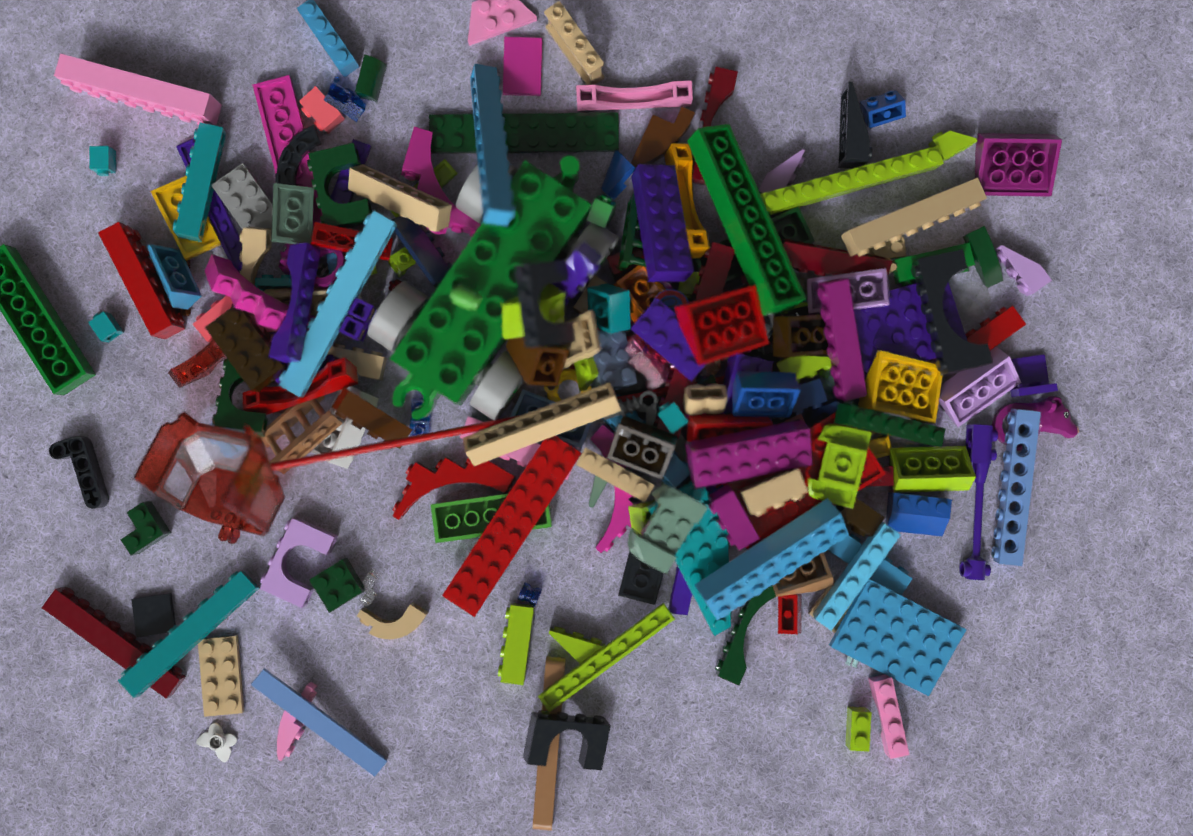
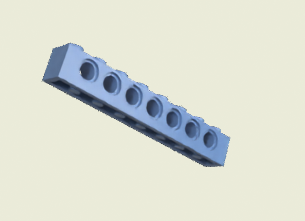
M1011 409L1007 416L1009 428L1005 434V443L1007 445L1006 451L1003 453L1004 470L1000 474L1002 487L998 492L1000 504L996 511V519L998 521L997 527L994 529L995 547L993 546L991 551L993 561L999 564L1023 566L1041 416L1039 411ZM1023 424L1025 430L1022 434H1020L1018 429L1019 426ZM1018 444L1022 445V451L1020 453H1017L1016 447ZM1019 463L1020 469L1015 473L1014 466ZM1017 482V490L1012 491V484ZM1014 501L1016 506L1010 511L1009 505ZM1013 521V527L1008 530V522ZM1007 540H1011V545L1009 548H1005V542Z

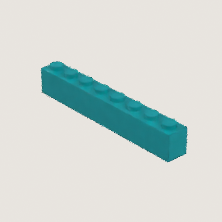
M245 571L234 572L228 578V583L224 586L222 584L213 591L214 595L210 599L205 598L198 604L199 608L194 613L191 611L183 618L184 622L182 624L172 627L167 632L169 635L164 640L159 639L152 645L153 649L148 654L145 652L136 660L138 662L133 667L129 666L121 673L122 677L118 682L132 698L141 696L260 589Z

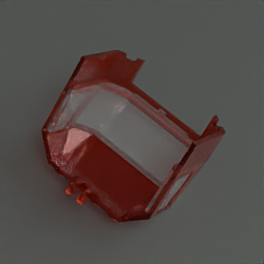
M185 411L179 414L178 419L171 423L167 421L160 426L132 478L177 509L203 521L221 525L222 527L218 534L219 541L228 540L230 544L237 543L240 531L263 537L268 534L285 499L279 476L274 474L265 444L257 433L247 425H245L243 432L199 423Z

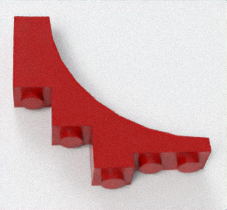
M445 457L444 460L440 459L435 467L437 472L432 471L419 462H415L414 465L411 463L406 470L408 475L405 478L411 482V485L407 484L402 494L404 497L401 502L398 500L394 505L392 516L398 520L402 519L409 508L422 496L447 484L460 482L478 483L506 493L516 476L490 460L474 466L469 457L465 462L466 468L448 457Z

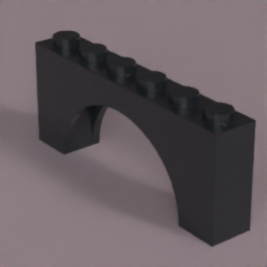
M963 249L917 259L912 263L911 273L917 283L916 292L922 302L921 311L927 321L926 330L932 340L931 349L935 352L937 359L936 368L940 371L941 376L993 363L988 344H974L962 339L952 330L944 314L943 294L947 283L952 276L968 268Z

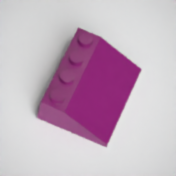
M978 133L975 149V178L979 179L986 196L1052 197L1062 139L1055 134Z

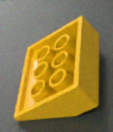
M878 351L865 379L867 396L859 398L858 407L922 423H936L943 375L941 376L940 371L937 370L936 364Z

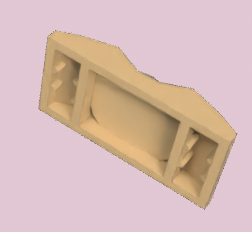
M590 310L568 321H573L576 342L561 344L570 350L564 369L570 367L574 362L592 357L601 350L594 311Z

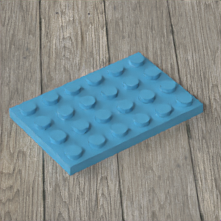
M869 578L853 600L829 646L929 696L967 629Z

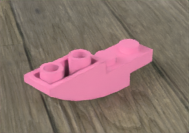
M310 682L306 685L301 695L312 702L317 695L315 689L318 685ZM285 710L281 718L277 737V756L280 761L286 756L290 757L295 749L293 743L296 739L299 740L305 731L302 729L304 724Z

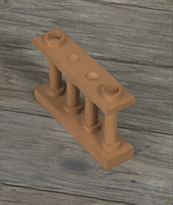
M324 396L289 407L267 426L265 437H255L258 442L267 448L270 446L274 452L275 457L269 461L270 464L305 457L343 424L336 415L329 410L325 412L320 405V402L325 398ZM314 408L320 418L311 425L305 415ZM299 421L305 431L296 438L291 427ZM285 434L290 444L281 450L276 440ZM292 467L279 469L278 471L285 474Z

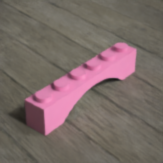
M672 81L665 84L638 88L576 85L577 111L691 107L693 100L692 81Z

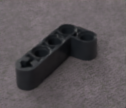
M74 436L53 443L49 448V454L53 459L71 458L85 505L91 509L105 507L109 502V496L91 439L85 436ZM79 441L82 442V448H81V449H79V447H78ZM61 447L64 448V453H63V455H61V453H60V448H61ZM85 459L88 461L87 467L84 466ZM91 477H92L93 480H94V483H93L92 486H91L90 483H89V479H90Z

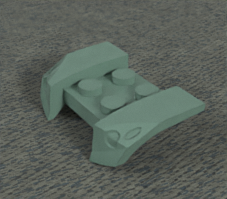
M663 484L652 493L656 501L659 502L657 508L641 534L634 528H630L627 545L630 552L644 563L667 574L677 558L675 554L693 525L699 523L708 507Z

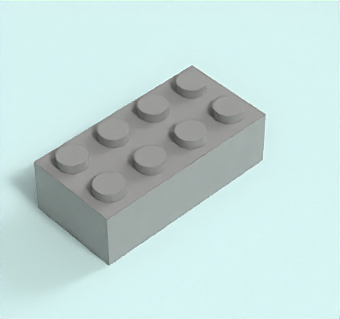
M240 164L211 185L242 230L245 227L272 229L273 201L245 164Z

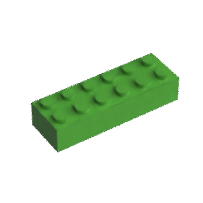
M509 493L431 504L435 542L441 543L481 537ZM550 504L532 530L552 527Z

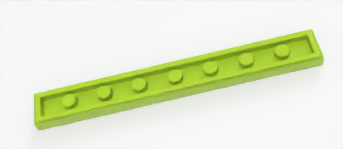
M662 603L540 693L538 698L546 709L551 712L674 621V616L666 605Z

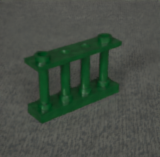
M634 193L627 202L617 270L625 271L632 264L646 267L645 259L636 257L632 253L634 247L643 249L642 240L635 237V231L640 230L637 220Z

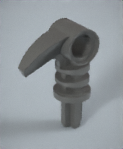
M646 391L640 397L635 398V396H632L633 399L631 400L627 397L625 402L618 399L621 411L603 417V419L607 420L619 415L623 417L629 412L632 415L633 411L637 410V412H646V424L652 426L656 417L657 396L651 391ZM647 394L651 395L654 399L653 404L650 406H646L643 403V397Z

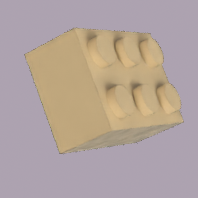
M797 468L782 471L739 489L748 512L756 516L766 513V509L769 507L778 508L785 505L786 500L793 499L795 501L803 498V493L808 492Z

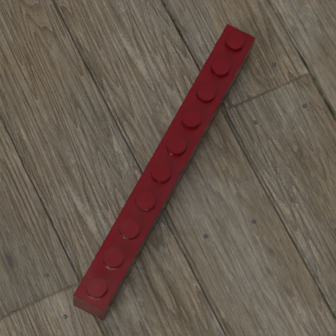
M712 242L711 247L704 254V257L707 258L705 266L701 265L698 276L701 277L699 284H695L692 294L696 296L694 301L723 292L735 252L732 247ZM671 365L670 370H673L671 378L667 377L664 388L668 390L666 396L661 397L659 407L667 402L670 404L674 402L685 417L686 413L683 405L685 389L688 386L695 385L697 376L691 382ZM656 415L653 426L671 433L661 418ZM682 427L671 434L679 437Z

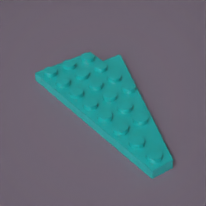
M691 481L677 489V491L708 507L707 504L711 502L707 496L724 486L721 485L708 493L705 486L695 488ZM656 501L647 506L651 515L654 513L659 502ZM708 507L699 523L693 525L675 554L677 557L675 562L712 634L716 636L731 627V612L726 617L716 620L695 587V584L729 563L728 540L726 538L728 532L726 529H721L717 522L719 516L717 513L713 515Z

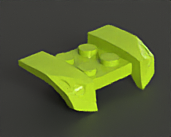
M828 424L824 427L818 440L827 442L819 479L808 478L809 495L812 498L821 501L828 498L832 504L853 509L872 432L836 424Z

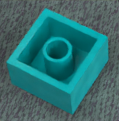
M607 283L587 287L588 311H594L598 329L611 334L631 329V299L629 290Z

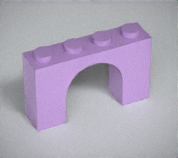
M295 517L286 523L284 528L286 533L277 543L276 548L278 550L276 555H272L268 565L270 568L268 572L263 574L260 583H262L260 589L303 608L307 606L314 588L297 581L289 574L286 567L287 556L298 545L307 546L328 555L331 553L338 536Z

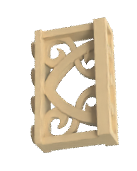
M560 1L556 2L544 11L548 19V24L545 28L586 85H596L604 79V75L601 72L604 62Z

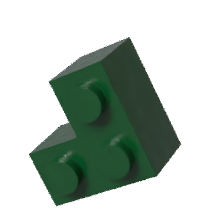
M146 501L126 512L135 525L136 530L120 540L132 556L142 553L171 534V531L153 503Z

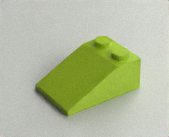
M551 283L547 284L540 293V309L548 321L564 323L565 292ZM517 296L502 303L503 338L505 339L523 337L524 335L520 302Z

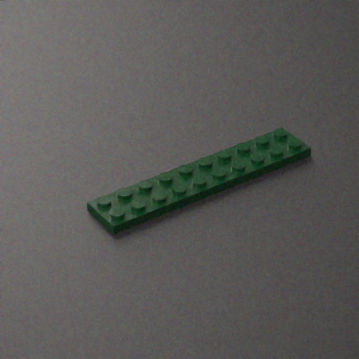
M618 112L502 114V117L505 118V145L508 146V153L619 151ZM473 114L429 115V131L433 132L431 154L477 153Z

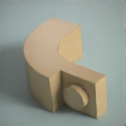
M412 602L403 616L397 620H384L365 607L359 611L357 617L360 618L359 621L368 627L372 626L369 632L372 636L381 639H398L413 632L424 621L429 612Z

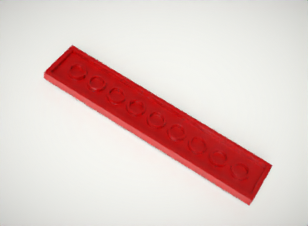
M556 435L542 442L442 594L444 598L473 617L476 616L582 453Z

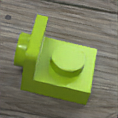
M404 247L391 255L388 263L398 278L406 273L408 268L416 264V261L407 248Z

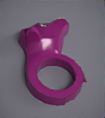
M285 243L280 251L281 260L278 265L286 275H291L286 264L289 246L293 245ZM317 247L321 250L319 259L329 253L336 254L338 258L337 266L330 275L322 278L316 276L315 287L328 289L331 283H335L339 267L344 266L346 263V253L344 251Z
M1050 396L1037 403L1007 404L996 412L992 421L993 430H997L998 440L1004 445H1007V443H1005L1002 424L1005 416L1010 413L1011 409L1041 412L1038 435L1041 431L1060 434L1069 439L1074 438L1079 433V428L1072 421L1069 410L1063 405L1062 399L1056 396ZM1021 444L1017 445L1016 451L1022 450Z

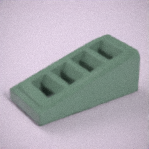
M596 475L589 500V507L594 508L607 484V481Z

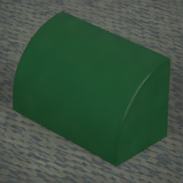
M365 54L355 92L359 98L378 102L387 65L381 60Z

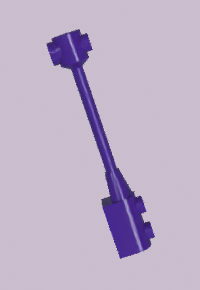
M966 425L965 446L971 463H973V470L976 476L972 556L967 558L966 561H961L959 572L962 577L971 580H985V576H990L991 574L990 565L986 564V560L980 557L984 483L986 482L991 461H995L997 458L996 449H992V441H997L998 432L993 430L991 425Z

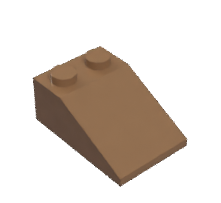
M820 553L812 558L809 563L803 564L792 574L786 575L772 586L776 597L816 592L834 586V581L825 555Z

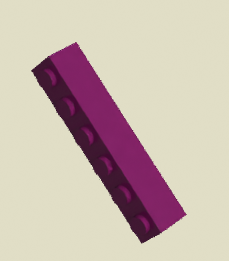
M839 278L818 283V297L822 304L821 316L825 322L824 335L828 341L827 354L831 359L832 365L830 372L835 384L833 387L834 394L837 399L843 401L867 396L849 279Z

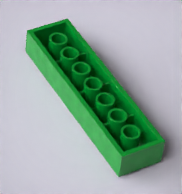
M6 244L1 245L0 311L52 393L65 396L96 376V373L17 249Z

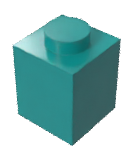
M89 146V169L96 172L99 176H109V173H116V150L110 146Z
M98 312L88 322L102 342L109 343L124 333L113 315L108 312Z
M667 402L659 408L661 412L658 413V416L671 433H674L688 422L674 402L672 404Z

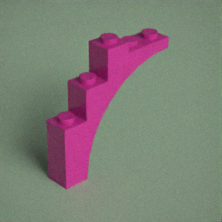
M414 126L401 175L410 181L418 180V190L452 205L449 227L438 232H431L440 235L445 234L447 229L451 228L453 232H464L473 237L481 224L456 208L441 189L434 174L431 162L433 132Z
M211 254L204 270L211 291L231 297L235 308L254 313L259 325L275 330L278 327L280 328L289 306L250 283L237 271L231 260ZM309 314L308 324L311 321V319L316 318V316Z
M602 425L590 439L600 449L603 456L608 459L607 457L615 435ZM610 460L611 462H613V463H615V464L621 466V467L624 468V469H626V467H627L628 469H631V467H628V466L623 465V464H621V463H618V462H616V461ZM614 486L615 503L611 522L604 536L595 547L600 553L610 550L614 545L612 541L615 537L618 536L620 538L626 532V525L631 528L628 506L634 504L629 499L631 497L635 499L636 497Z

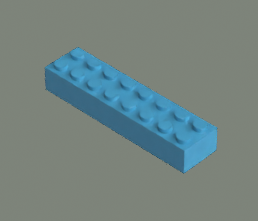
M827 498L695 584V587L716 620L726 617L737 607L743 606L749 599L758 596L769 586L775 585L786 575L792 574L803 564L809 563L815 556L827 551L835 543L844 540L849 533L843 518Z

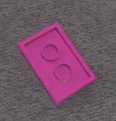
M504 37L503 95L541 96L542 38Z

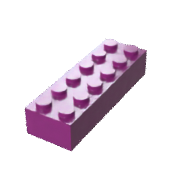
M803 420L686 442L689 475L695 488L812 465L810 429Z

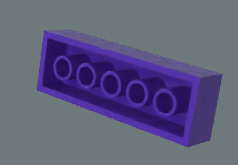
M638 164L631 179L648 282L686 281L693 273V265L675 165Z

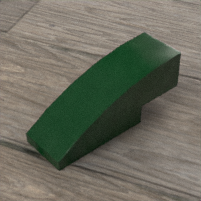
M985 226L963 236L965 243H970L975 263L974 267L985 289L1004 281L997 254Z

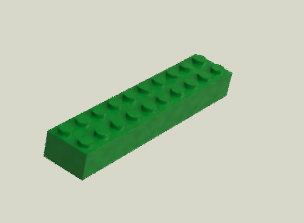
M730 124L698 128L687 142L749 286H756L762 315L765 316L793 309L804 301L806 297Z

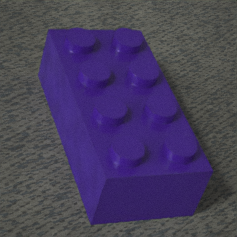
M658 298L631 327L634 333L691 382L707 365V363L698 365L679 326L677 315Z

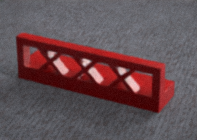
M315 222L311 245L348 252L349 249L354 248L356 244L355 238L359 231ZM390 238L379 259L389 261L393 238Z

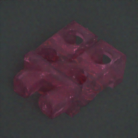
M637 334L631 336L627 341L629 344L624 349L630 355L628 363L630 365L634 364L635 369L643 373L648 379L646 386L650 391H653L667 381L671 366Z

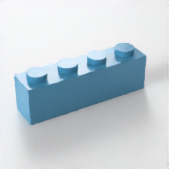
M307 0L297 7V10L343 77L358 69V63L314 0Z

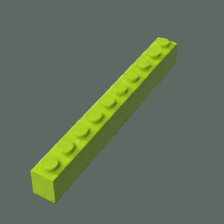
M934 146L760 195L769 215H773L798 206H806L937 169L944 163L939 146Z

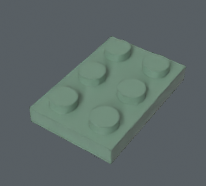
M274 183L271 242L289 244L307 242L311 244L314 188Z

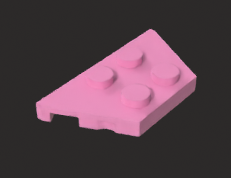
M477 0L472 2L468 34L469 46L537 21V17L520 0Z

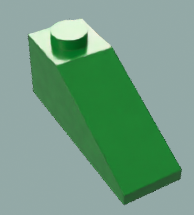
M598 195L593 202L587 221L605 228L615 215L616 202L612 201V198L607 195Z

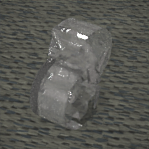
M375 568L363 580L365 592L358 601L366 608L378 596L376 583L383 575Z

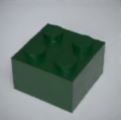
M348 558L340 560L309 580L329 613L367 590Z

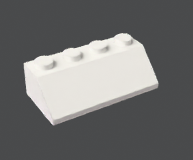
M352 386L346 388L377 407L379 398ZM339 390V391L337 392V394H336V396H335V398H334L333 403L335 402V400L337 399L338 395L340 394V392H341L342 390ZM330 407L329 411L335 415L336 410ZM338 417L343 424L311 452L320 454L357 447L361 443V438L366 428L362 427L360 430L351 424V419L346 418L343 420ZM354 455L326 461L348 469Z

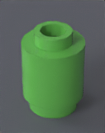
M460 284L458 287L453 288L450 298L453 299V304L471 311L472 309H478L482 295L478 294V291Z

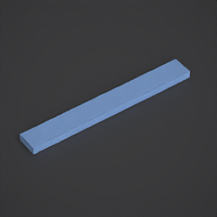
M263 668L251 683V686L374 777L387 763V759L267 669Z

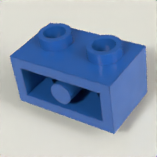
M897 90L887 91L884 94L871 96L866 100L860 101L863 119L869 129L906 117L905 99Z

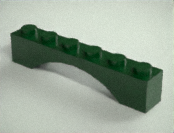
M838 404L834 423L937 447H942L946 428L846 404Z
M772 585L763 590L758 596L749 599L745 606L740 607L738 623L733 624L730 631L732 637L729 642L726 641L722 650L724 652L722 660L718 659L715 666L718 677L738 686L740 685L747 669L743 649L746 630L756 612L764 604L776 597Z

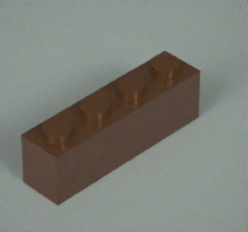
M346 388L342 389L331 408L336 410L335 415L343 420L346 418L351 419V424L360 430L362 427L368 430L367 434L376 440L378 437L384 439V441L408 437L412 431L406 425Z

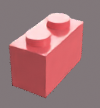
M316 86L299 100L303 106L301 108L303 113L308 118L312 116L316 120L314 125L321 132L325 130L329 134L345 120L342 114Z

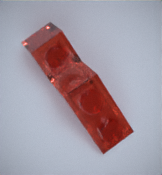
M212 340L193 357L170 369L168 374L177 386L181 388L211 374L217 364L227 359V357L216 342Z

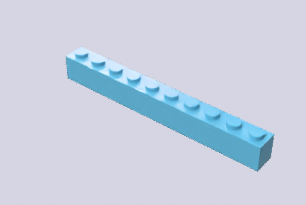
M373 211L372 215L368 214L364 221L365 228L362 232H358L354 248L349 249L345 256L346 263L344 266L339 267L335 283H331L327 289V298L325 301L320 302L316 318H312L307 328L309 331L305 336L301 361L289 362L288 370H284L279 378L281 381L279 386L299 397L306 395L338 336L346 316L349 315L348 312L355 297H359L397 227L395 222Z

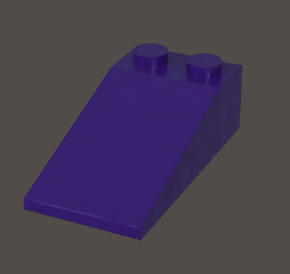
M743 354L729 356L723 385L726 387L727 401L724 412L720 414H732L733 384L737 371L772 372L774 362Z

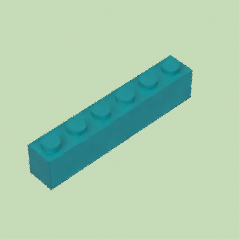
M200 122L199 127L195 129V145L190 149L191 162L186 167L187 180L182 185L181 193L183 197L177 206L179 215L178 219H175L173 223V231H175L174 233L178 238L202 242L214 191L211 185L216 182L226 138V132L223 127Z

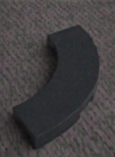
M315 125L300 131L293 137L294 139L288 146L284 148L278 160L275 183L297 186L296 176L302 159L312 149L322 145Z

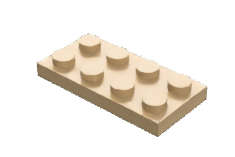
M238 635L204 638L198 643L204 717L243 713L244 702Z

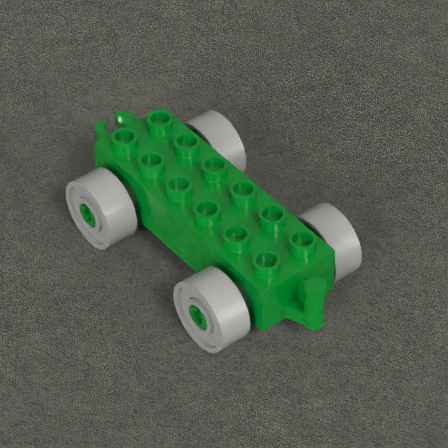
M564 157L560 162L561 172L553 178L526 160L519 169L510 164L508 173L511 175L510 190L513 191L512 206L515 207V214L513 218H510L507 226L483 223L477 164L460 191L456 208L481 225L435 293L429 298L404 281L391 291L377 310L370 323L368 336L391 351L393 354L390 360L409 372L405 380L401 381L395 388L393 405L402 407L405 404L406 395L412 390L420 391L423 395L422 405L412 412L413 419L420 420L427 417L434 410L437 400L441 395L453 403L462 406L477 385L478 388L471 399L470 405L491 420H497L525 382L508 350L494 364H491L507 340L503 338L502 303L518 296L515 266L528 263L561 261L563 256L566 257L565 261H567L581 243L585 241L603 257L599 260L598 264L600 267L593 275L590 272L587 276L590 278L584 286L578 285L577 288L583 293L593 277L598 275L606 263L607 257H610L619 240L618 236L594 223H591L581 236L578 235L587 222L592 206L574 193L575 184L579 180V162L575 157ZM461 284L478 291V294L482 295L478 309L470 311L453 304V299L450 298L453 288Z

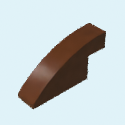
M681 107L674 124L652 115L631 164L636 168L638 164L651 165L661 159L672 143H678L682 139L695 117V112Z

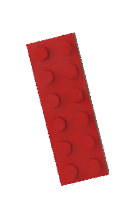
M117 222L98 232L150 335L167 339L185 330L183 325L185 321L180 313H177L170 304L154 265L149 259V251L140 242L142 237L137 229Z

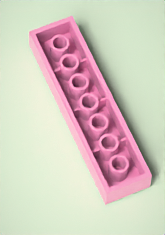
M61 53L54 76L61 80V84L70 87L69 89L74 92L82 93V91L88 92V95L95 98L104 96L106 100L118 103L119 100L129 107L136 108V106H141L143 110L154 113L156 110L161 112L163 116L172 118L173 115L178 116L180 120L191 123V120H193L198 125L201 122L216 126L222 107L209 93Z

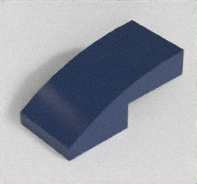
M837 397L823 403L822 407L817 408L807 419L813 424L823 412L831 415L837 410L838 404H843L845 401L837 399Z

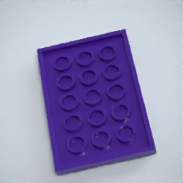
M948 282L943 294L944 314L952 330L967 341ZM917 283L890 290L889 305L853 309L864 379L867 377L878 351L921 361L936 358L935 352L931 349V336L926 330V317L921 311V298L916 292Z

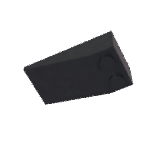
M848 82L841 92L838 168L854 169L867 164L869 159L872 158L873 148L870 147L869 135L853 82Z

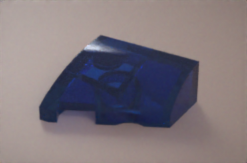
M335 76L325 94L324 101L357 122L365 111L366 103L356 96L350 88H344L339 85L340 79Z

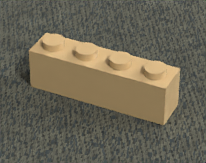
M586 447L576 463L577 466L643 502H646L654 487V484Z

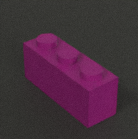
M728 484L707 496L711 502L707 505L713 515L717 513L719 516L717 522L722 530H727L728 535H726V538L731 546L735 544L738 550H741L760 539Z

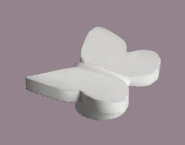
M212 723L209 726V732L203 733L196 740V744L199 746L209 747L215 751L217 757L222 762L228 761L232 752L231 746L237 743V737L232 733L224 734L222 727L218 723Z

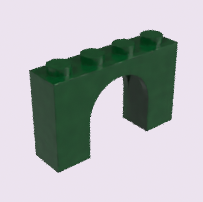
M349 143L308 153L310 160H307V165L310 172H313L314 178L311 181L314 190H317L318 193L316 203L318 208L322 210V216H320L321 223L342 228L364 224L368 214L372 215L373 213L371 203L367 199L340 204L334 202L329 195V183L336 173L361 165L357 146L354 143Z
M228 358L224 359L223 370L225 372L224 377H221L219 382L221 392L216 397L217 412L213 414L212 425H214L217 432L265 437L268 422L266 414L242 411L233 405V393L245 381Z

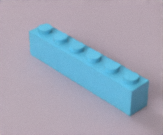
M882 522L872 537L868 536L834 583V586L831 587L813 612L816 621L832 631L901 536L895 529Z

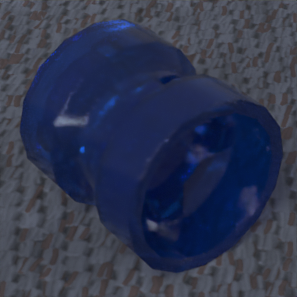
M524 582L517 600L522 602L528 601L529 605L535 607L542 589L531 587L529 583Z

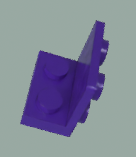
M1045 355L1011 359L1021 381L1019 385L1010 390L1011 397L1058 391L1057 383H1049Z

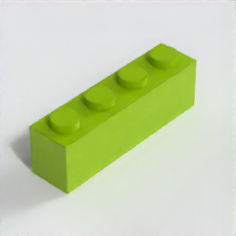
M511 603L510 607L506 608L505 619L509 620L508 627L504 626L503 638H506L505 646L502 645L500 657L504 658L503 665H499L498 676L501 677V683L524 685L534 605Z

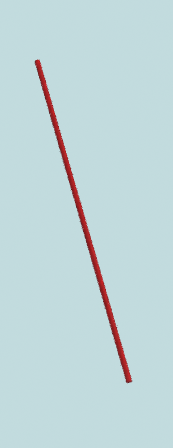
M724 376L715 378L717 384H723ZM659 388L648 391L653 392L658 397L666 395L668 389ZM646 391L617 396V399L625 402L627 397L631 400L633 399L632 396H635V398L640 397ZM647 394V395H645V396L643 397V399H648V398H653V397H652L651 395ZM522 415L271 463V469L274 471L482 431Z

